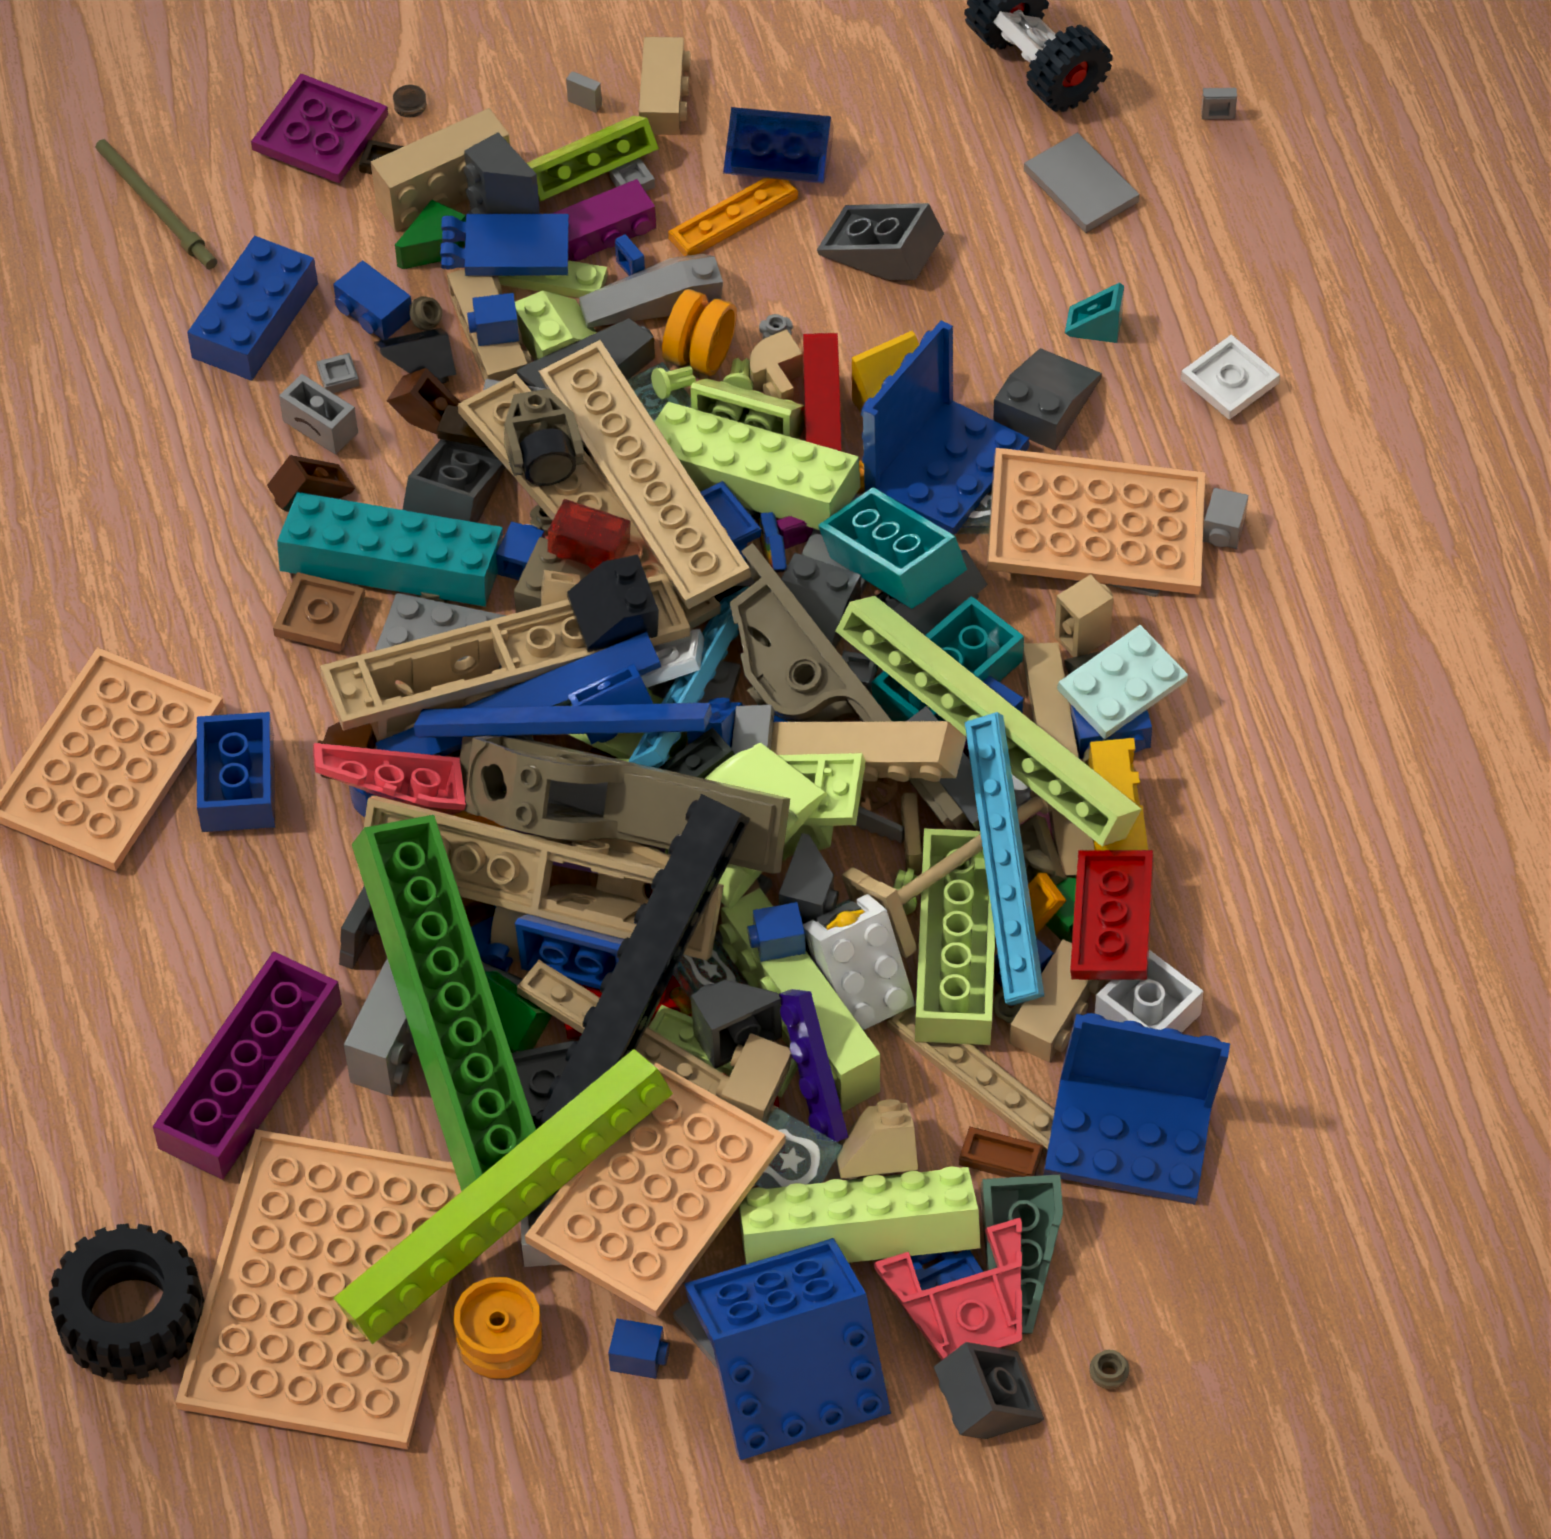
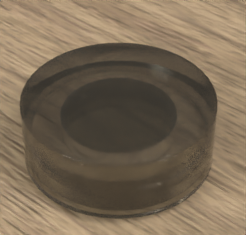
M404 85L398 88L393 94L394 110L400 116L408 118L422 114L427 106L424 90L416 85Z

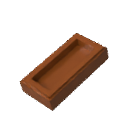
M969 1126L959 1156V1165L1007 1178L1036 1176L1043 1154V1145Z

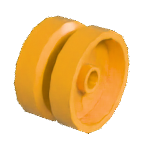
M691 289L685 290L677 299L667 321L662 343L663 359L678 366H685L690 362L693 371L708 376L714 375L725 360L733 339L737 320L736 306L721 299H713L709 303L706 294Z
M488 1277L473 1283L460 1295L454 1308V1328L459 1353L463 1362L471 1370L490 1379L510 1378L523 1373L536 1362L542 1349L543 1330L540 1307L534 1293L522 1282L508 1277Z

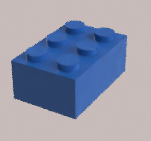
M270 712L197 717V811L202 832L275 828L274 733Z

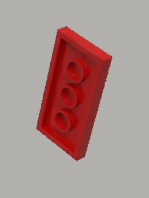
M1078 850L1070 966L1071 980H1147L1154 869L1153 850Z

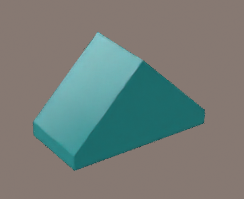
M1119 282L1070 306L1065 334L1069 337L1117 343L1123 313L1124 285Z

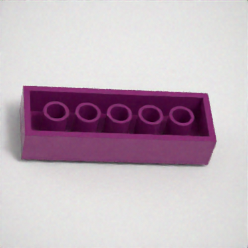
M273 951L154 1123L153 1130L158 1149L224 1180L253 1137L255 1129L259 1128L341 1007L342 1001L338 981Z

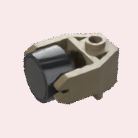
M549 389L513 395L504 423V446L514 476L523 475L524 471L525 478L530 483L539 486H550L566 480L573 474L576 465L584 464V449L574 412ZM541 422L538 428L530 426V424Z

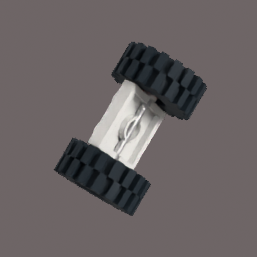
M1047 0L967 1L969 8L965 9L964 15L967 17L965 19L966 24L992 49H996V47L1005 49L1007 44L1010 47L1016 45L1022 51L1021 56L1030 63L1029 67L1032 69L1026 74V77L1029 79L1027 85L1053 111L1058 112L1060 110L1065 112L1069 106L1072 109L1076 108L1079 101L1086 102L1089 99L1088 95L1092 91L1094 93L1098 91L1099 87L1097 85L1106 80L1105 72L1110 71L1112 67L1109 63L1113 60V55L1110 53L1111 50L1086 26L1085 28L1082 25H1077L1076 28L1069 26L1066 27L1065 33L1061 30L1054 33L1042 21L1045 15L1042 11L1048 9L1049 6Z

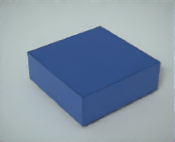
M626 234L616 238V262L628 276L644 270L645 261L643 253Z

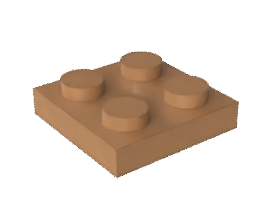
M297 572L274 624V636L342 652L364 601V588Z

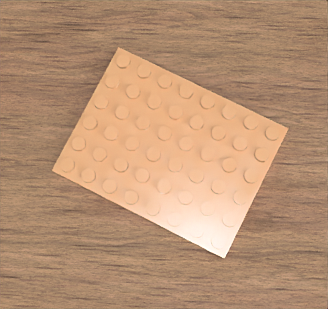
M255 1129L203 1306L202 1316H200L175 1401L177 1409L408 1450L453 1278L374 1344L351 1324L333 1298L462 1192L453 1163Z

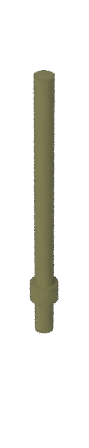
M105 139L99 140L95 146L97 151L181 240L182 248L190 256H195L206 269L214 268L217 264V259L206 249L204 240L196 232H191Z

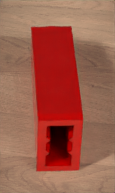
M838 333L803 334L806 442L842 452Z

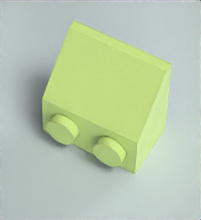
M542 290L515 302L522 341L534 361L597 333L594 327L587 328L581 307L573 298Z

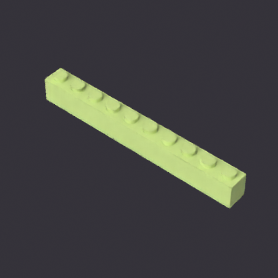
M871 596L849 602L835 632L944 720L950 722L964 736H966L965 722L995 712L1002 714L1004 717L1011 772L1016 778L1099 845L1105 846L1127 837L1141 811L1138 805L879 598Z

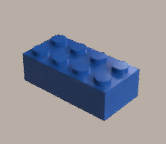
M254 235L188 330L187 334L192 358L252 381L318 285L314 257Z

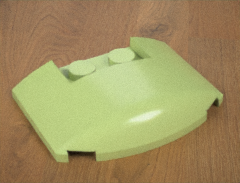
M762 743L753 745L752 748L733 755L716 767L705 778L790 798L784 846L827 796L826 792ZM728 864L718 883L724 885L721 903L731 910L763 871Z

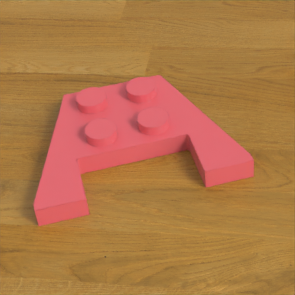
M1020 1217L985 1229L997 1268L921 1290L909 1252L874 1263L877 1273L941 1360L965 1342L1005 1348L1022 1341V1222Z

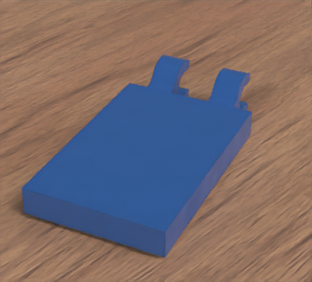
M466 214V222L454 216L442 217V242H445L441 243L442 269L465 268V276L568 275L569 214ZM465 241V248L459 247L454 242Z

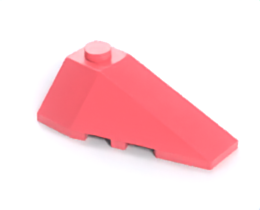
M314 743L313 745L316 773L382 798L449 815H455L465 810L466 803L460 758L321 743Z

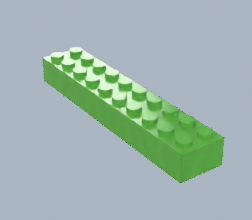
M429 815L364 827L352 843V848L461 1191H463L532 1134L536 1128L435 816Z

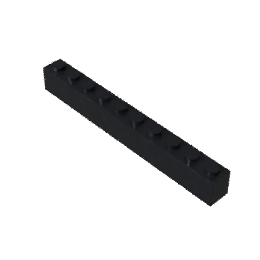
M701 794L699 800H694L691 803L685 820L688 822L682 834L676 835L671 842L668 850L670 858L665 868L660 869L656 873L651 884L653 892L647 904L643 903L638 909L634 918L636 926L630 938H625L618 949L617 958H619V961L613 973L609 972L603 979L600 986L602 995L596 1007L592 1006L586 1013L583 1020V1027L585 1029L579 1041H574L568 1049L565 1058L568 1063L562 1075L556 1076L548 1091V1095L551 1097L545 1109L540 1110L533 1120L536 1130L633 1049L636 1050L751 818Z

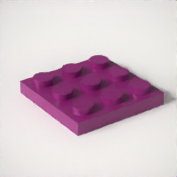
M300 74L252 139V150L340 184L365 149L368 140L372 139L387 118L388 107L323 81Z

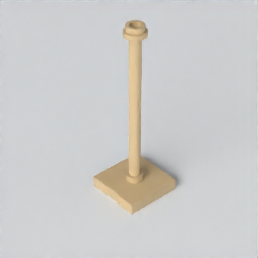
M1031 790V799L1017 808L1019 825L1039 811L1043 814L1049 813L1052 810V806ZM981 833L898 891L881 881L879 882L854 867L841 874L850 902L854 901L857 903L856 899L869 894L887 909L900 955L907 958L918 949L902 905L983 850Z

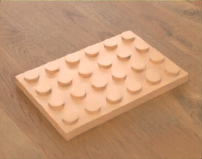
M996 448L993 465L987 570L1078 581L1091 574L1099 583L1199 595L1202 577L1205 472Z
M97 647L0 790V824L117 871L196 750L197 717L218 715L224 707L223 698Z
M656 1062L654 1066L660 1071L673 1095L563 1185L525 1235V1241L530 1246L655 1318L662 1312L786 1142L784 1133Z

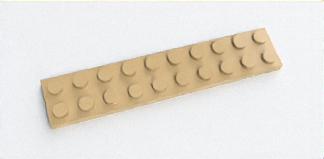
M601 340L539 370L540 377L547 389L574 412L582 444L688 609L751 577L750 575L752 574L749 566Z
M517 374L458 404V413L513 476L514 474L512 473L504 446V423L513 395L531 392ZM541 422L530 424V426L538 428ZM585 451L583 455L584 464L576 465L573 474L560 483L550 486L535 485L525 478L524 471L523 475L514 476L594 569L602 562L638 554L646 578L665 573L600 470ZM672 585L691 629L720 614L721 604L714 596L688 609Z

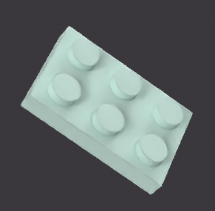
M1139 625L1060 680L1057 690L1105 740L1187 681L1188 674Z

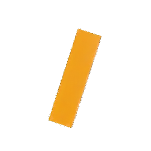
M777 170L669 230L668 239L684 256L699 254L798 199V190Z

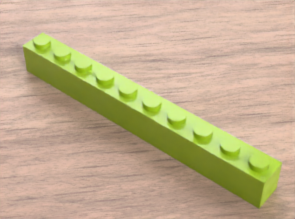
M633 1049L337 1294L333 1299L351 1324L374 1344L673 1095L658 1068Z

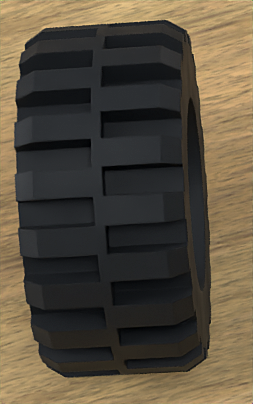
M128 1223L117 1224V1229L106 1231V1227L94 1231L95 1236L89 1240L86 1237L81 1238L75 1243L76 1250L73 1253L67 1251L60 1259L62 1269L57 1268L54 1270L51 1279L53 1288L49 1291V1303L62 1346L67 1354L73 1355L74 1361L82 1368H88L90 1365L92 1373L101 1377H106L107 1373H113L114 1380H127V1376L136 1374L137 1378L141 1379L149 1377L148 1371L158 1368L159 1372H162L171 1367L169 1361L175 1357L177 1360H180L188 1352L186 1343H193L200 1316H202L204 1297L193 1258L188 1256L187 1249L181 1242H173L172 1236L163 1230H158L156 1234L153 1233L152 1227L148 1225L138 1224L137 1229H132ZM130 1280L145 1281L163 1291L156 1307L144 1317L132 1322L112 1323L102 1320L92 1313V1308L99 1296L108 1288L120 1282Z

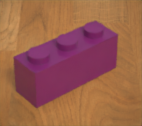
M638 179L551 213L569 214V261L583 260L589 255L615 247V239L624 234L631 239L656 229L655 205Z

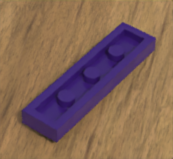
M796 989L779 993L782 1005L780 1014L789 1032L791 1040L790 1052L797 1063L800 1075L799 1087L801 1093L806 1098L810 1113L808 1118L810 1128L815 1134L816 1139L838 1142L848 1138L811 991Z

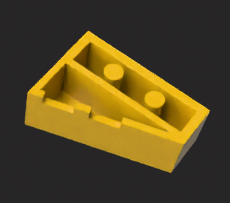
M1134 738L1090 742L1089 767L1141 808L1136 821L1125 839L1105 846H1101L1093 840L1095 850H1148L1143 805H1140L1137 784H1140L1139 772H1135L1133 766L1134 751L1136 749Z

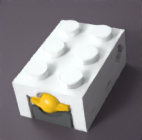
M869 894L856 899L857 903L851 901L817 917V922L811 920L803 924L805 939L813 962L863 1030L916 1005L887 909Z

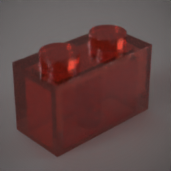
M564 499L548 529L547 552L555 554L561 559H570L595 569L602 562L624 556L630 544L631 521Z

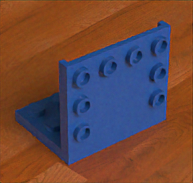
M942 320L932 331L929 330L924 334L920 345L913 353H908L904 357L900 368L893 376L889 375L884 380L879 392L873 398L867 399L861 410V416L863 417L862 440L864 454L862 463L864 464L865 492L874 487L954 536L970 518V514L976 511L982 504L980 502L983 498L992 492L995 449L1004 448L1026 451L1029 448V437L953 401V326Z
M1094 1013L1076 1014L1061 1071L1043 1175H1060V1178L1195 1205L1200 1184L1211 1108L1228 1059L1230 1043L1221 1042L1213 1036L1195 1037L1184 1035L1172 1028L1161 1030L1148 1028L1136 1021L1117 1022L1107 1020L1103 1016Z
M834 1238L684 1283L687 1298L713 1347L734 1445L740 1460L891 1414L867 1295Z

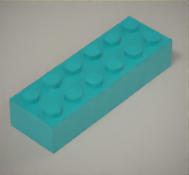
M297 492L277 540L279 570L294 574L299 572L329 580L421 595V592L439 595V599L486 607L498 574L496 552L503 540V527Z

